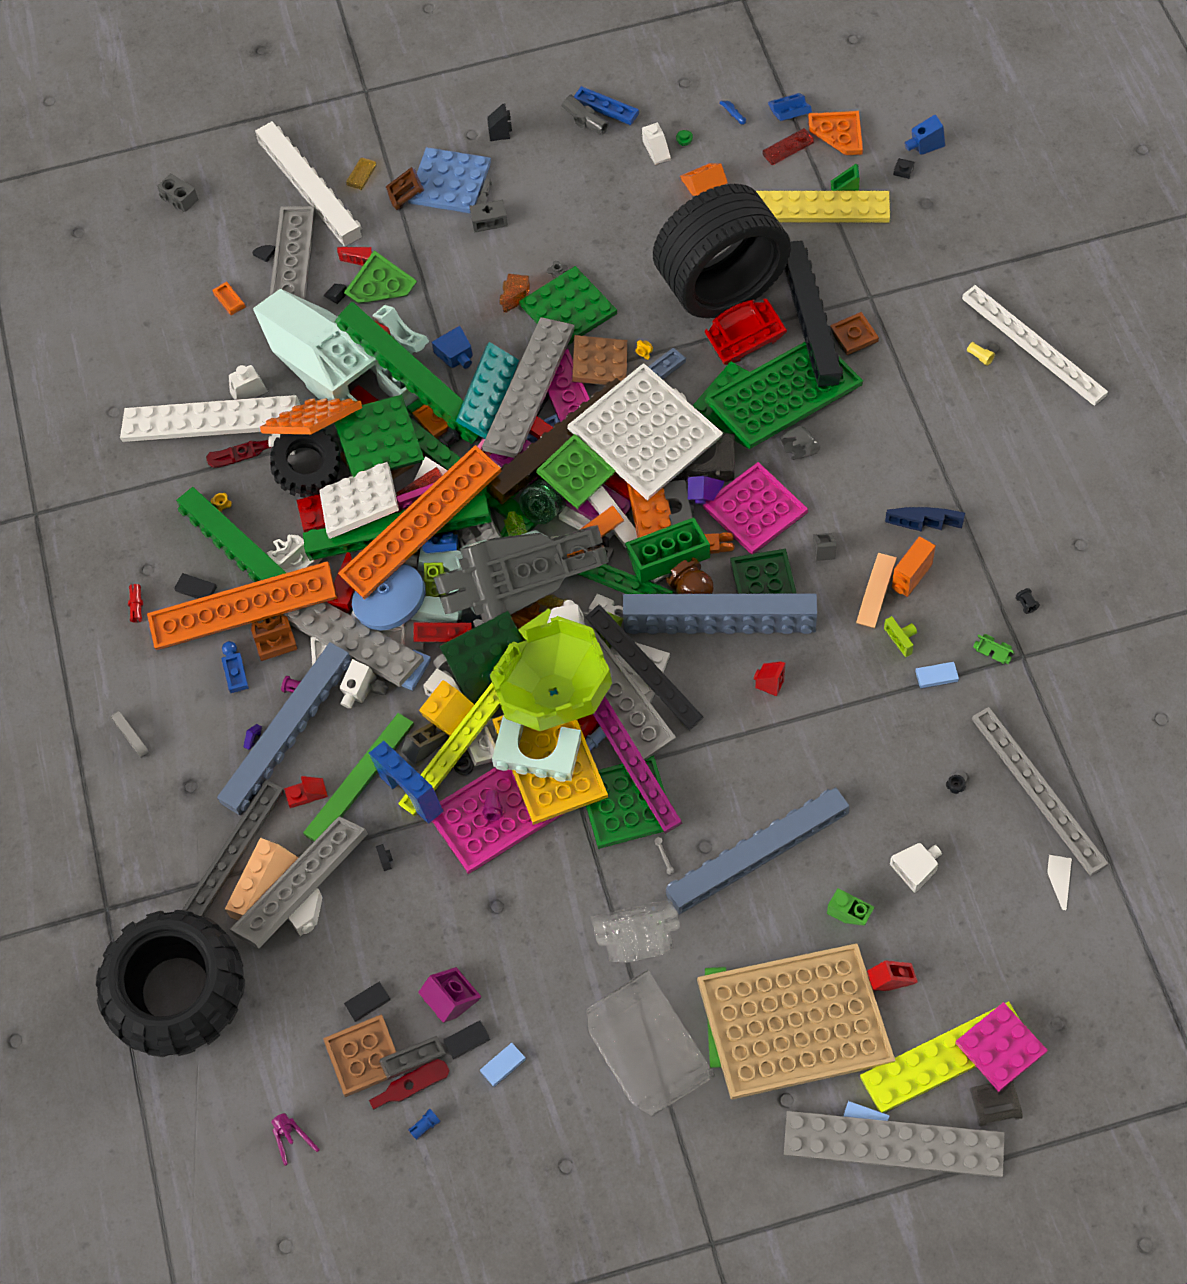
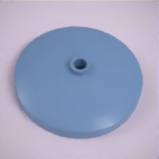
M403 564L365 600L354 591L352 597L353 612L364 626L373 630H389L401 626L409 621L420 609L425 598V583L415 568L408 564Z

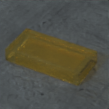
M361 157L346 181L347 186L362 190L376 168V162Z

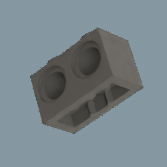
M171 173L157 185L160 198L163 201H168L174 208L180 209L183 212H186L199 200L195 188Z

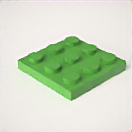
M574 434L537 469L536 473L578 509L615 474V470Z

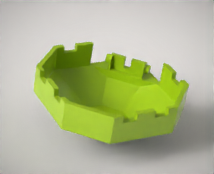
M556 616L550 618V623L540 626L538 622L526 626L524 630L527 640L520 643L512 642L508 645V648L490 674L505 719L538 731H543L595 713L612 685L610 669L604 659L603 652L592 627ZM557 689L558 695L554 694L551 696L549 691Z

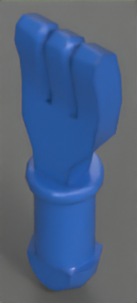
M720 101V105L724 106L741 125L746 123V118L735 109V106L730 101Z

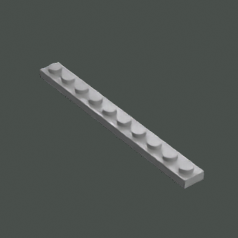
M988 707L972 716V721L1087 873L1092 876L1107 867L1108 862L992 710Z

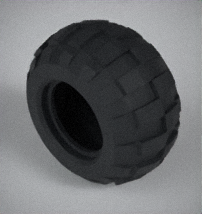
M174 910V912L167 913L163 911L147 914L145 919L136 924L132 921L121 930L122 934L115 942L111 941L103 954L104 960L101 968L99 967L97 970L95 984L98 996L97 1004L109 1029L130 1048L156 1057L176 1054L178 1056L195 1052L196 1048L206 1043L208 1045L220 1037L219 1033L225 1026L233 1021L239 1010L237 1007L240 998L244 994L243 962L230 936L213 920L186 910ZM184 958L202 967L206 973V981L201 994L191 1006L182 1012L170 1016H154L150 1013L144 1001L143 990L148 975L156 966L169 959Z

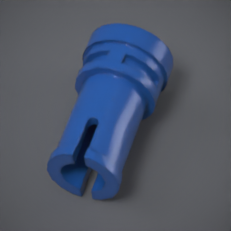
M431 1109L422 1116V1119L408 1129L416 1140L429 1128H433L441 1122Z

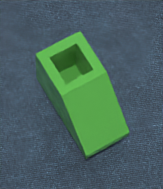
M837 888L828 904L827 914L847 924L865 926L875 907Z

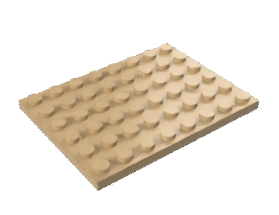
M857 943L697 978L731 1100L895 1062Z

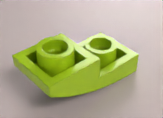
M443 562L424 563L426 596L441 597L446 595V593H438L434 581L435 576L444 573Z

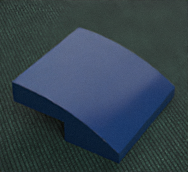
M801 93L768 102L772 112L779 121L812 112L811 105L806 103L805 96Z

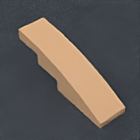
M878 553L856 624L875 629L897 557Z

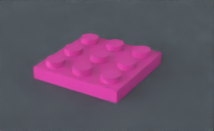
M1004 1002L955 1042L999 1092L1048 1051Z

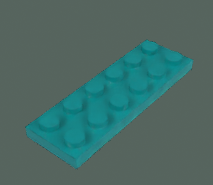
M489 342L484 349L455 422L486 439L510 386L519 359Z

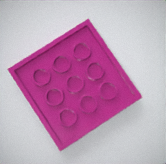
M759 462L721 489L714 501H706V504L703 505V508L727 532L732 533L734 538L750 554H755L808 513V508Z

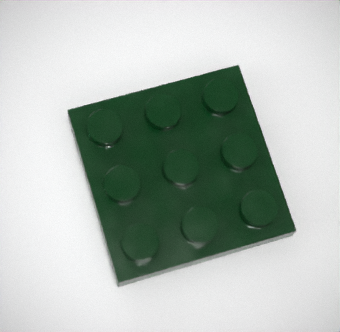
M786 548L730 558L737 594H797Z

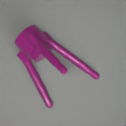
M286 1113L280 1114L272 1120L271 1123L274 1127L272 1131L276 1137L285 1166L288 1162L280 1135L286 1136L289 1143L293 1144L294 1142L290 1135L292 1127L316 1152L319 1151L315 1143L298 1127L293 1118H288Z

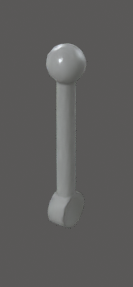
M657 837L655 838V845L660 849L667 867L666 872L672 875L674 869L670 866L662 846L663 840Z

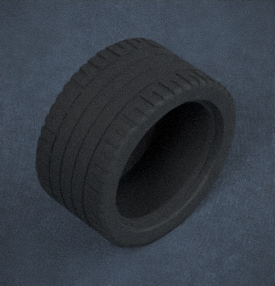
M724 184L694 196L693 199L688 200L686 204L679 207V210H676L669 217L656 237L657 240H655L653 247V261L657 270L686 312L698 318L710 319L718 317L721 313L737 304L750 300L755 301L764 292L768 291L769 287H772L774 282L783 273L789 261L791 240L766 203L753 188L743 184ZM728 246H730L728 249H726V250H725L724 252H722L720 255H718L717 257H715L719 252H721L722 250H724L725 248H727Z

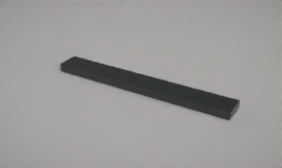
M600 604L585 616L689 731L704 718Z

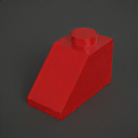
M785 662L763 663L761 669H757L754 675V680H756L755 688L777 696L785 681Z
M885 960L867 970L873 990L890 991L918 983L912 963Z

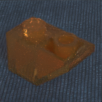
M508 274L507 280L503 282L504 294L500 295V305L503 307V312L507 313L519 306V301L528 296L530 289L529 276Z

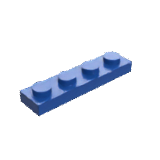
M582 86L574 95L582 105L589 106L594 111L629 125L639 115V109Z

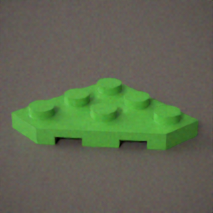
M374 250L344 294L358 304L408 296L417 281Z

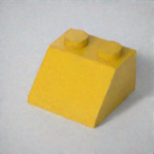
M442 680L419 711L424 718L451 736L474 704L460 691Z

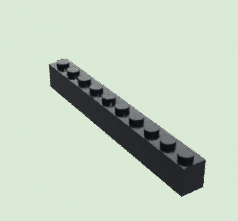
M803 240L791 241L790 258L784 270L818 387L839 385L840 377H843V368L839 366V355L835 352V341L831 339V327L827 325V314L823 311V300L819 298V287L815 284L816 277L815 273H812L811 260H808V249L804 247Z

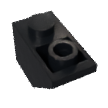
M505 103L501 104L487 117L490 141L510 139L509 132H512L511 121H508L511 120L510 110H506Z

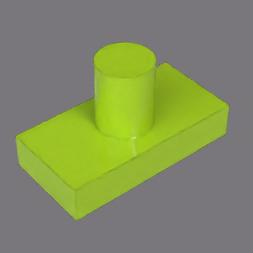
M892 616L887 618L884 625L885 631L905 657L910 656L914 645L909 640V637L917 634L916 627L911 623L901 629Z

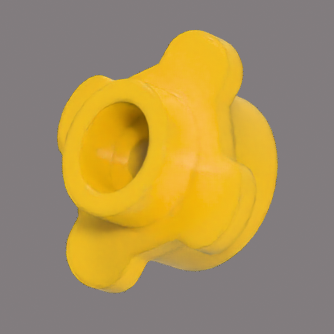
M638 340V346L635 351L638 355L648 360L653 347L648 341Z
M218 493L211 499V504L220 512L232 506V502L228 500L226 493Z

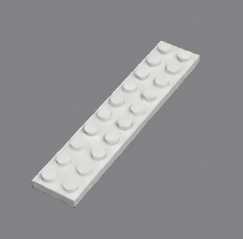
M296 395L125 408L120 439L122 442L261 432L260 426L266 424V420L277 418L282 412L291 411L292 407L298 405V398Z

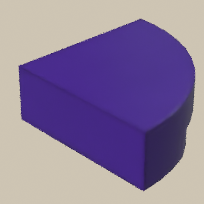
M255 724L246 731L244 748L249 750L255 745L253 741L256 735L260 736L262 726Z

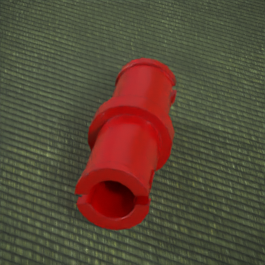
M131 584L129 586L130 600H128L130 622L138 623V621H142L141 607L143 606V600H141V585Z

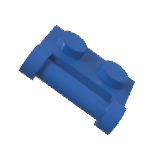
M445 532L442 533V536L433 535L422 546V549L425 553L456 551L458 534Z

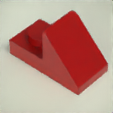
M301 776L302 783L284 788L290 808L328 797L323 778Z

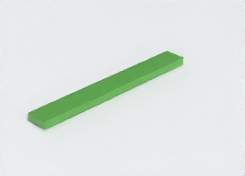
M397 713L303 832L304 836L315 842L339 816L343 817L378 772L369 752L383 741L395 750L413 728V721Z

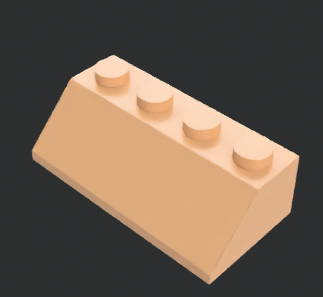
M260 838L225 907L229 917L239 920L298 857L279 844Z

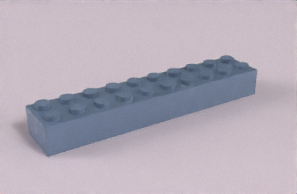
M623 594L624 631L629 634H733L741 632L745 634H752L754 632H763L764 634H771L773 632H782L784 634L801 632L809 634L816 632L817 594Z

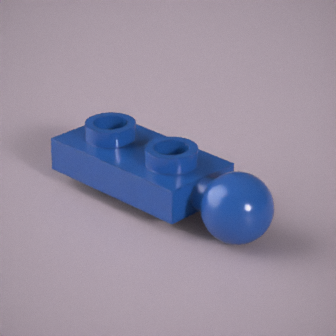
M227 641L222 646V652L226 656L221 659L228 689L231 694L249 689L241 654L236 653L237 646L234 642Z

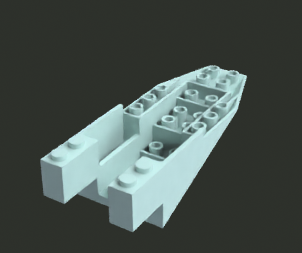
M279 289L253 308L272 352L305 383L306 387L319 400L326 398L328 401L333 399H340V401L352 399L357 401L349 393L348 384L368 369H371L376 374L379 387L389 397L402 394L406 407L417 399V395L408 391L405 384L396 380L387 368L381 367L378 360L373 356H369L360 344L353 342L349 334L341 331L335 323L337 316L328 310L282 289Z

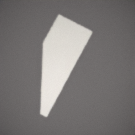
M1049 855L1047 873L1062 910H1067L1072 858Z

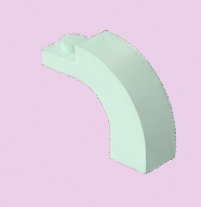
M384 305L372 315L376 322L388 327L391 336L411 354L421 351L429 342L425 335L415 333L409 329L393 307Z

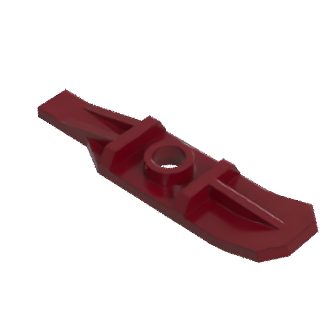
M251 440L224 450L209 452L206 456L208 465L213 468L224 467L256 457L263 450L271 448L269 447V440Z
M436 1059L391 1082L385 1092L370 1099L369 1102L373 1110L391 1101L401 1102L432 1084L446 1079L450 1070L445 1061ZM409 1082L413 1083V1088L410 1090L406 1089V1084Z

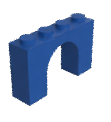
M385 741L369 752L380 778L392 789L400 785L410 798L416 813L428 824L444 812L433 786Z

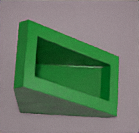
M854 164L832 179L831 191H859L860 176L858 164Z

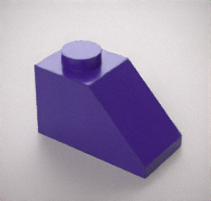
M706 476L688 477V500L695 501V504L704 505L706 501H714L723 487L724 481Z

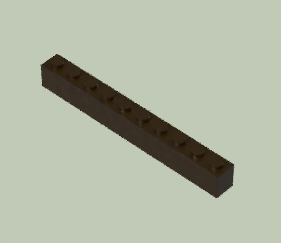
M616 378L612 382H608L601 391L595 392L591 399L581 403L574 412H570L562 422H557L552 430L548 433H543L538 441L531 443L523 453H518L513 461L509 464H504L501 468L502 472L487 485L486 491L503 505L539 476L536 473L537 469L574 435L567 429L568 424L621 381Z

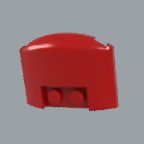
M763 299L764 302L750 300L737 304L712 321L713 325L709 331L707 329L704 331L724 365L729 364L730 361L733 363L741 361L740 358L770 342L772 344L775 343L787 332L768 299Z

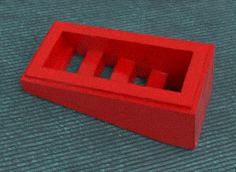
M337 247L340 261L361 266L365 264L373 253L372 247Z

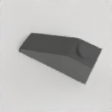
M429 723L406 736L401 752L415 764L428 757L450 736L433 723Z

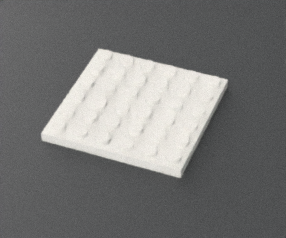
M644 363L569 423L567 428L605 460L618 475L647 501L723 435L716 426Z

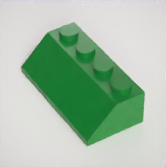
M694 517L625 543L633 570L641 584L672 573L671 570L684 560L691 562L692 558H696L701 562L710 558V543Z

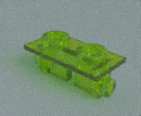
M514 511L509 512L507 519L503 520L508 535L516 536L528 533L522 516Z

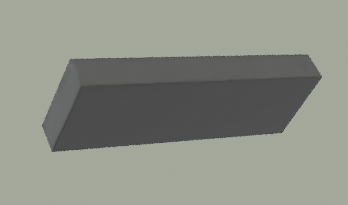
M435 1036L380 1058L379 1063L389 1080L431 1061L443 1058L446 1053L438 1037Z

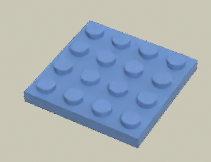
M426 147L417 171L424 191L421 194H416L408 200V203L470 213L469 206L475 205L480 196L483 182L491 164V158Z

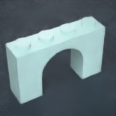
M421 547L417 570L424 571V563L443 562L444 573L458 569L455 556L461 554V551L425 553ZM425 596L420 609L411 620L430 623H457V619L461 620L462 610L445 614L440 597Z
M503 716L492 757L494 767L502 771H507V769L514 770L519 774H535L539 778L551 777L560 782L572 780L581 742V730L561 727L557 746L553 753L543 759H531L523 755L519 750L523 725L507 720Z

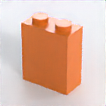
M920 536L894 568L892 588L898 594H903L907 597L933 564L936 545Z

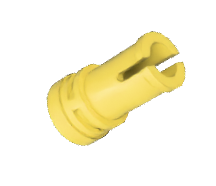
M971 342L967 348L968 353L979 358V361L987 366L995 357L994 352L984 349L974 342Z

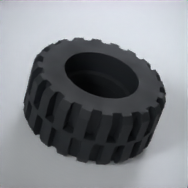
M321 429L313 434H280V438L276 437L274 446L271 447L270 466L274 480L277 484H281V489L284 491L288 489L291 495L295 496L298 493L300 497L305 498L306 494H310V496L317 495L320 489L334 484V480L337 479L340 470L341 456L338 451L339 446L337 442H333L334 437L331 434L326 435V430ZM311 448L321 455L323 463L316 472L301 474L294 471L288 465V456L296 449Z

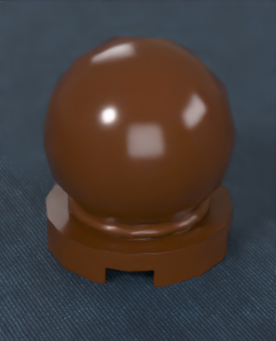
M692 558L691 562H687V560L682 561L671 570L672 576L666 578L668 585L672 589H676L677 594H713V581L706 572L701 570V564L696 558Z

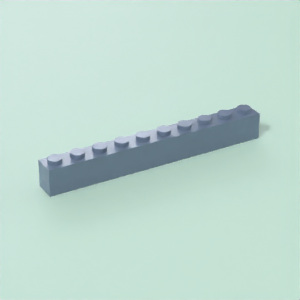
M329 642L218 795L217 799L223 806L238 815H241L243 811L248 809L251 799L254 795H257L264 781L272 776L274 767L277 763L282 762L285 752L294 745L297 735L305 730L310 717L315 716L318 706L328 698L329 691L338 684L341 674L348 670L351 657L347 651Z
M836 787L832 790L827 789L817 799H810L800 809L790 811L785 818L777 819L768 828L756 831L753 837L748 840L743 839L731 850H724L716 859L707 860L697 870H690L685 874L684 878L670 882L666 888V896L680 915L849 814L850 806Z

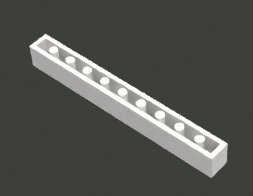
M270 122L255 130L260 145L310 206H314L315 212L345 247L361 238L360 230L362 227L360 223L353 219L348 209L345 210L342 201L335 198L332 189L326 187L323 178H319L316 170L309 166L307 159L301 157L298 148L292 146L288 136L285 137L281 128L279 126L276 127L273 122Z

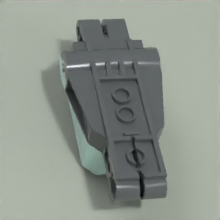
M598 525L552 539L534 530L522 535L486 539L460 548L461 554L455 556L458 569L434 577L439 594L458 589V591L440 597L445 614L471 607V610L476 615H481L483 622L505 611L513 614L558 590L565 577L608 563L604 545L596 546L603 542Z

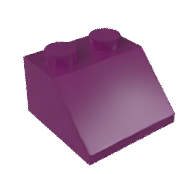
M457 967L430 975L418 992L443 1023L456 1019L481 998L480 994Z

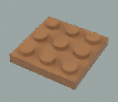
M574 335L572 382L606 385L616 378L622 381L627 377V340Z
M382 1014L323 1038L345 1097L388 1080L379 1060L395 1053L396 1050Z

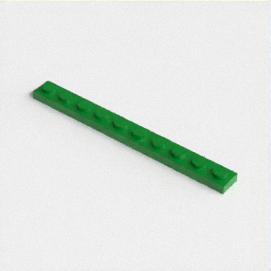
M411 419L421 451L447 471L461 459ZM509 499L503 505L499 503L492 507L518 529L527 533L539 524V519L514 499Z
M505 524L500 534L502 537L522 535L527 532ZM607 564L578 573L580 576L625 594H674V591L649 581L641 584L637 576Z

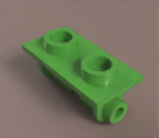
M978 634V638L981 640L980 642L976 641L973 646L977 652L989 656L992 650L994 651L992 659L1002 664L1010 663L1012 659L1009 656L1010 653L1015 654L1011 650L1012 646L1004 642L1000 645L994 642L995 638L987 634L983 636Z

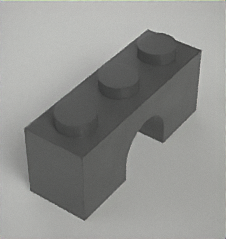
M685 480L669 482L663 487L665 498L668 500L670 508H678L680 510L678 513L669 514L672 526L691 519L692 513H694L693 502L688 500V487H686Z

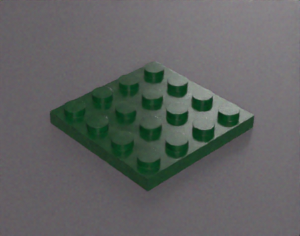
M505 611L439 646L463 695L474 705L492 683L489 674L492 673L508 645L512 642H523L509 611Z

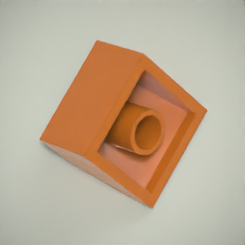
M709 163L680 176L692 196H698L703 191L706 192L710 188L713 189L716 186L720 187L728 183L721 163Z

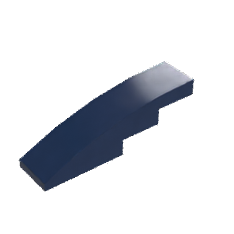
M904 507L887 509L885 522L917 531H922L923 526L942 530L943 524L962 529L965 513L942 508Z

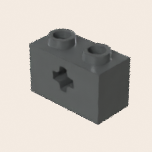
M503 200L469 206L474 233L508 226Z

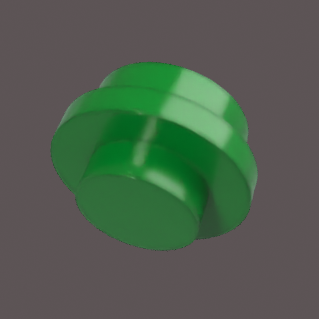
M681 130L676 134V140L681 146H687L693 140V134L688 130Z

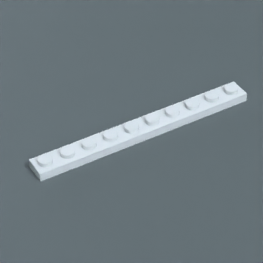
M974 285L963 294L962 299L1091 404L1095 406L1107 396L1108 391L979 287Z

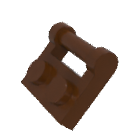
M413 167L386 186L391 203L396 210L402 208V205L416 194H421L424 191L417 172Z

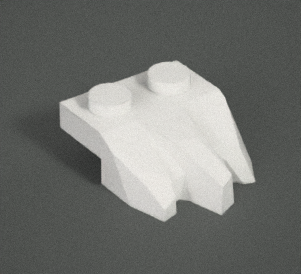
M288 535L286 542L280 539L273 541L277 550L267 552L269 557L286 573L316 565L322 560V558L311 561L308 559L304 549V540L298 535Z
M492 719L488 721L467 749L474 766L493 762L492 757L498 734Z

